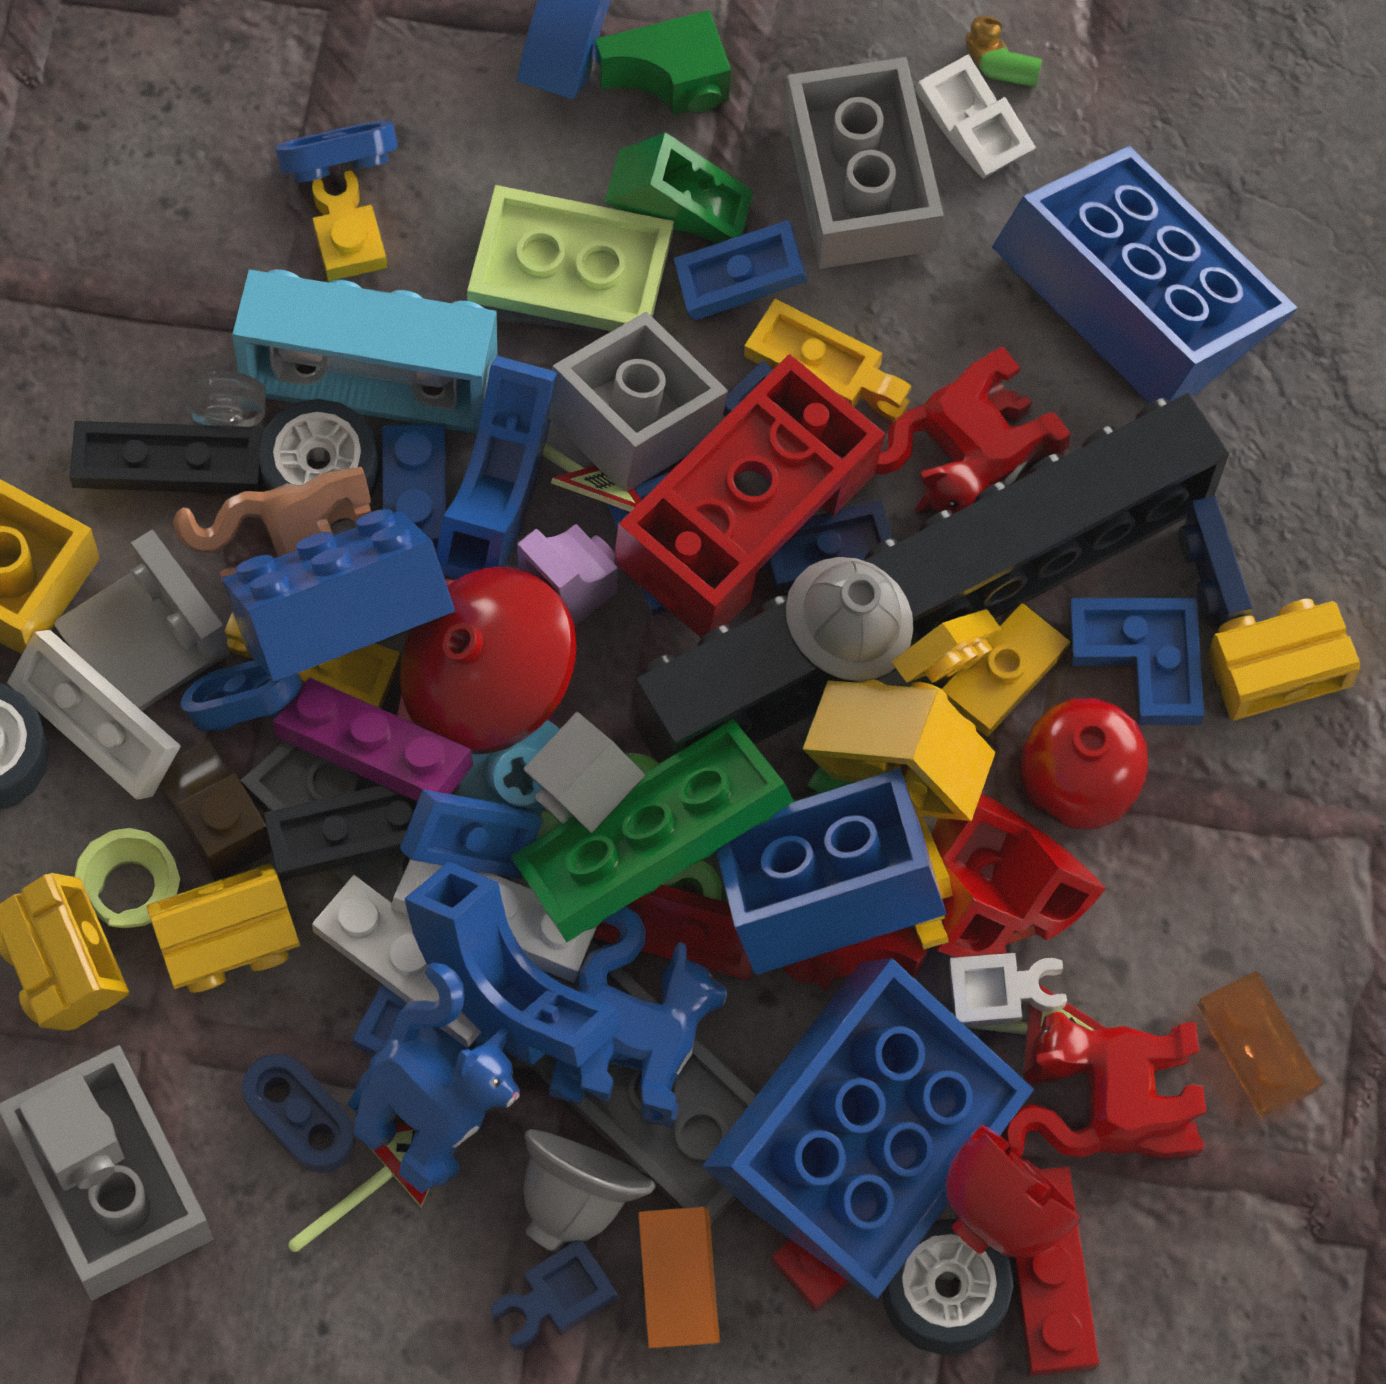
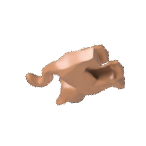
M362 467L323 473L302 485L286 483L265 492L244 491L227 499L218 512L214 524L206 529L198 526L189 508L183 507L176 512L173 525L175 535L184 547L197 553L217 552L234 540L244 518H260L268 531L277 558L297 550L296 544L308 536L322 532L332 533L330 525L338 519L350 518L356 523L360 517L371 513L369 506L371 499L365 473ZM236 568L220 571L221 582L222 578L237 573Z

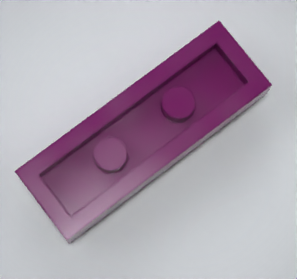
M311 677L303 684L296 697L273 720L277 738L417 802L422 789L451 794L473 767L470 748Z

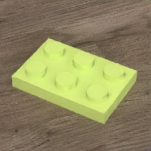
M495 185L467 289L468 301L484 306L607 331L617 329L644 312L653 317L673 235L674 221Z

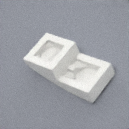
M969 54L920 80L915 86L914 90L945 136L983 179L1035 150V145L1006 98L996 100Z

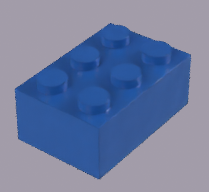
M383 509L368 513L356 521L357 527L334 536L330 532L308 536L296 544L297 550L274 559L270 555L248 559L236 567L237 573L222 578L245 647L273 683L455 612L432 540L400 510L393 513L390 509Z
M901 768L793 802L773 814L766 822L754 826L716 850L734 925L755 975L947 915L919 818Z

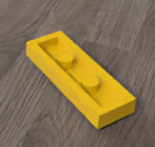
M987 609L943 622L891 662L906 683L927 676L931 683H934L945 675L949 677L959 670L962 672L967 670L988 655L993 649L987 640L1002 629Z

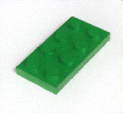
M734 719L644 773L645 776L592 833L573 817L510 856L566 943L581 933L595 928L610 915L639 897L653 892L660 884L694 863L708 858L723 845L754 826L766 822L773 814L794 802L783 780Z

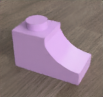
M577 524L562 534L548 538L536 528L517 543L518 569L539 577L561 596L572 616L574 627L617 593L618 567L614 564L615 553L602 538L595 535L590 539Z

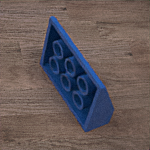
M1130 146L1024 195L992 245V248L1009 264L1012 271L1037 291L1051 305L1053 311L1059 317L1065 319L1093 347L1095 352L1102 359L1108 361L1136 389L1139 396L1148 403L1161 398H1167L1171 402L1188 392L1191 396H1194L1288 320L1298 308Z
M892 958L864 961L858 964L702 1167L749 1210L871 1298L878 1299L949 1204L947 1201L946 1177L951 1160L961 1145L980 1124L989 1127L1000 1135L1034 1089Z

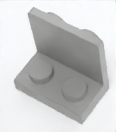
M153 529L131 542L137 564L136 567L130 570L131 573L55 621L56 631L63 641L141 711L230 655L223 624Z

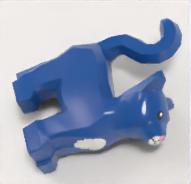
M625 906L603 920L618 928L620 932L619 939L614 943L602 946L589 953L579 971V992L618 1009L621 1029L578 1068L556 1058L548 1096L580 1104L584 1092L587 1091L597 1096L599 1100L609 1102L614 1079L607 1072L609 1065L612 1063L641 1071L642 1074L640 1090H642V1120L672 1128L676 1121L679 1107L675 1102L676 1096L671 1092L672 1085L692 1055L698 1023L711 1011L723 1007L727 998V989L724 985L713 979L707 967L687 959V945L680 942L675 947L670 963L661 979V1005L643 1001L608 986L607 973L632 963L645 946L646 928L641 917L634 910Z
M435 962L426 967L425 974L437 989L439 1000L436 1002L425 1000L409 1001L397 1014L391 1036L371 1058L370 1068L362 1074L348 1103L354 1111H357L353 1134L373 1151L390 1144L397 1133L394 1124L396 1115L416 1131L408 1151L402 1158L399 1175L421 1193L436 1184L442 1187L458 1174L461 1167L455 1160L453 1153L463 1141L481 1128L484 1116L489 1108L509 1107L520 1095V1089L513 1080L512 1063L502 1052L509 1035V1031L504 1027L495 1032L483 1045L474 1050L466 1049L460 1051L455 1068L429 1039L420 1034V1027L444 1028L459 1018L464 1004V987L458 974L447 965Z

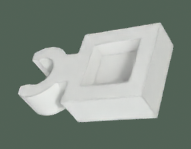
M1015 953L950 958L949 960L953 1013L966 1027L1020 1023L1022 1019L1021 1004L1030 1003L1034 1008L1043 1012L1061 1010L1067 1003L1066 994L1048 995L1040 989L1038 984L1039 979L1043 976L1061 974L1063 970L1062 960L1056 958L1041 959L1035 962L1028 971H1017Z

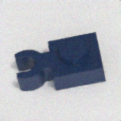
M583 1240L574 1241L524 1273V1281L530 1288V1293L525 1296L509 1294L499 1298L490 1308V1314L495 1322L509 1313H519L525 1318V1327L509 1338V1345L513 1351L527 1348L535 1341L539 1334L540 1325L550 1320L561 1336L617 1300V1292Z

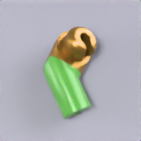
M986 15L975 18L970 25L971 32H968L965 36L966 49L983 75L994 80L1036 88L1042 58L1009 52L1005 43L1000 38L1002 24L999 20Z

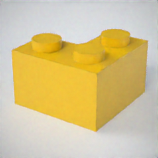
M875 679L855 681V683L828 681L803 746V750L833 780L858 782L901 768L918 816L972 821L996 753L977 733L976 726L964 718L947 700V694L940 688L924 682H913L910 684V687L892 686Z

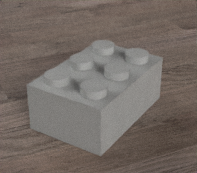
M907 57L787 75L784 113L819 269L938 251L944 214Z
M120 1045L0 1103V1114L91 1301L214 1240L208 1222ZM80 1071L113 1131L125 1159L114 1164V1173L99 1184L86 1189H79L75 1185L63 1191L18 1104Z

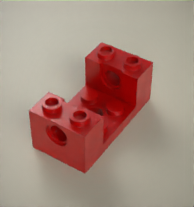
M789 353L618 524L614 564L696 635L702 638L711 630L722 625H728L750 602L756 572L821 506L834 517L875 475L885 433ZM755 471L767 479L770 488L762 495L748 496L737 489L734 479L743 472Z

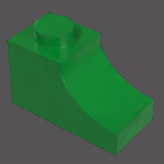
M710 10L595 39V72L601 90L627 87L649 92L665 101L669 105L672 115L687 111L702 113L712 110L722 102L729 101L731 68Z
M664 132L619 150L604 202L617 210L674 221V230L688 232L718 244L742 235L754 191Z

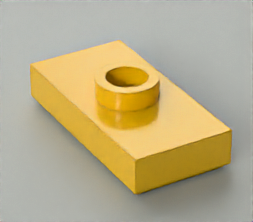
M1023 603L1000 626L1002 630L987 640L993 650L963 672L959 670L941 689L947 694V700L964 718L971 721L987 737L1058 662L1070 646L1071 641Z

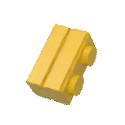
M1301 599L1281 608L1277 613V617L1255 622L1253 616H1241L1219 627V633L1214 634L1207 655L1216 683L1221 688V696L1230 719L1235 721L1352 687L1360 670V661L1350 636H1347L1346 626L1336 602L1330 601L1315 606L1312 599Z
M271 863L146 905L174 989L187 985L191 993L209 990L226 981V971L249 963L253 971L275 967L289 959L287 950L300 946L279 879Z
M55 873L45 874L23 888L22 893L14 894L0 903V954L6 962L14 966L23 987L19 992V1001L22 1009L39 1027L65 1031L77 1029L99 1015V1011L107 1010L129 996L127 985L81 878Z

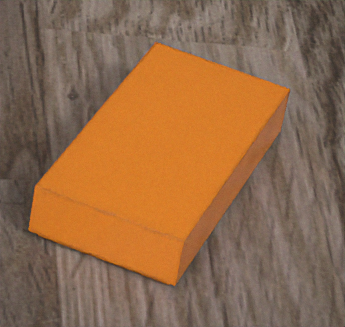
M709 1206L638 1212L649 1348L720 1343Z

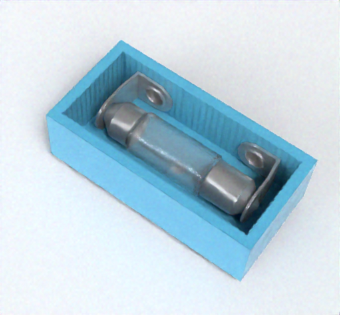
M249 269L232 334L242 395L289 403L313 399L341 402L360 415L419 425L445 424V429L477 434L491 364L498 356L496 311L484 309L477 303L470 301L447 303L423 299L418 294L405 290L387 293L363 289L357 284L346 280H333L328 283L304 279L286 270L262 272ZM301 364L316 366V369L309 374H303L297 370ZM427 386L442 387L443 391L438 395H429L424 392V389Z

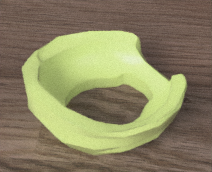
M133 828L112 830L91 841L77 860L74 876L81 878L96 915L103 922L107 923L108 926L117 928L145 926L151 923L146 905L177 895L180 883L175 859L163 841L149 832ZM130 863L141 865L148 869L154 877L155 887L153 895L147 903L135 909L125 910L120 914L114 913L104 906L99 898V894L103 891L106 878L112 870L120 865Z

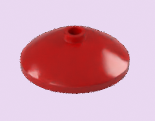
M491 567L477 570L450 583L447 587L455 612L412 628L406 640L401 659V692L405 707L413 722L420 727L470 748L471 753L475 755L489 754L511 747L541 727L562 700L570 683L576 660L575 627L569 609L561 596L539 577L530 572L511 567ZM470 640L468 648L462 652L465 644Z

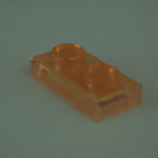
M1258 971L1200 998L1197 1005L1199 1011L1261 1119L1320 1089L1323 1083Z

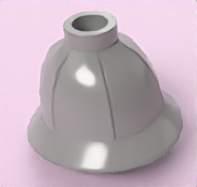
M846 557L825 559L808 566L796 578L788 592L786 619L791 636L799 650L814 665L828 674L852 681L877 679L895 669L896 667L891 661L910 648L913 634V618L908 600L900 586L886 572L874 564Z
M530 1129L525 1132L530 1159L525 1173L523 1191L525 1206L532 1219L526 1234L550 1251L557 1253L562 1250L566 1242L587 1241L596 1236L614 1220L625 1202L639 1199L650 1194L655 1189L654 1181L630 1164L606 1153L541 1130Z

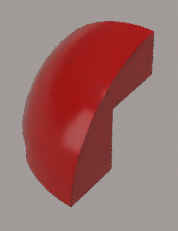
M984 793L980 795L972 821L938 818L931 836L950 877L953 895L942 899L947 915H944L945 919H941L949 942L935 946L938 952L955 957L1007 954V944L1023 940L1029 936L1037 934L1044 940H1049L1084 915L1106 889L1078 859L1055 840L1011 809Z

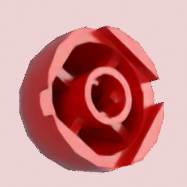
M1071 698L1051 706L1030 728L1020 755V781L1031 804L1040 812L1044 809L1051 816L1061 819L1059 824L1072 829H1098L1120 820L1130 810L1131 805L1138 800L1148 775L1147 742L1137 722L1119 706L1098 698Z
M980 1124L961 1145L951 1160L947 1173V1201L959 1217L951 1226L952 1229L968 1246L981 1255L989 1246L1005 1256L1028 1258L1047 1251L1068 1233L1080 1220L1081 1216L1074 1212L1076 1209L1074 1205L1028 1159L1023 1161L1012 1152L1007 1156L1004 1152L1011 1144L989 1127Z

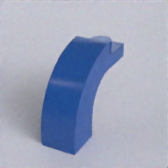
M538 0L528 30L516 81L574 99L589 81L595 57V39L600 36L611 0Z
M497 356L491 364L479 428L469 465L454 501L443 516L436 551L443 575L459 579L477 570L491 567H506L525 518L541 466L543 450L551 424V419H548L557 372Z
M447 862L404 898L413 935L427 965L433 962L445 964L458 974L463 983L465 996L461 1012L488 1038L503 1027L507 1029L509 1035L503 1049L511 1055L533 1065L546 1053L578 1068L621 1029L618 1009L557 982L544 973L527 956L509 927L497 881L454 863Z

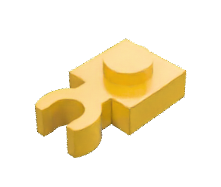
M352 171L344 172L346 191L338 196H332L325 192L321 178L313 180L312 183L315 205L324 214L323 216L314 217L313 225L328 282L387 268L386 254L372 204L357 208L360 200L357 177Z

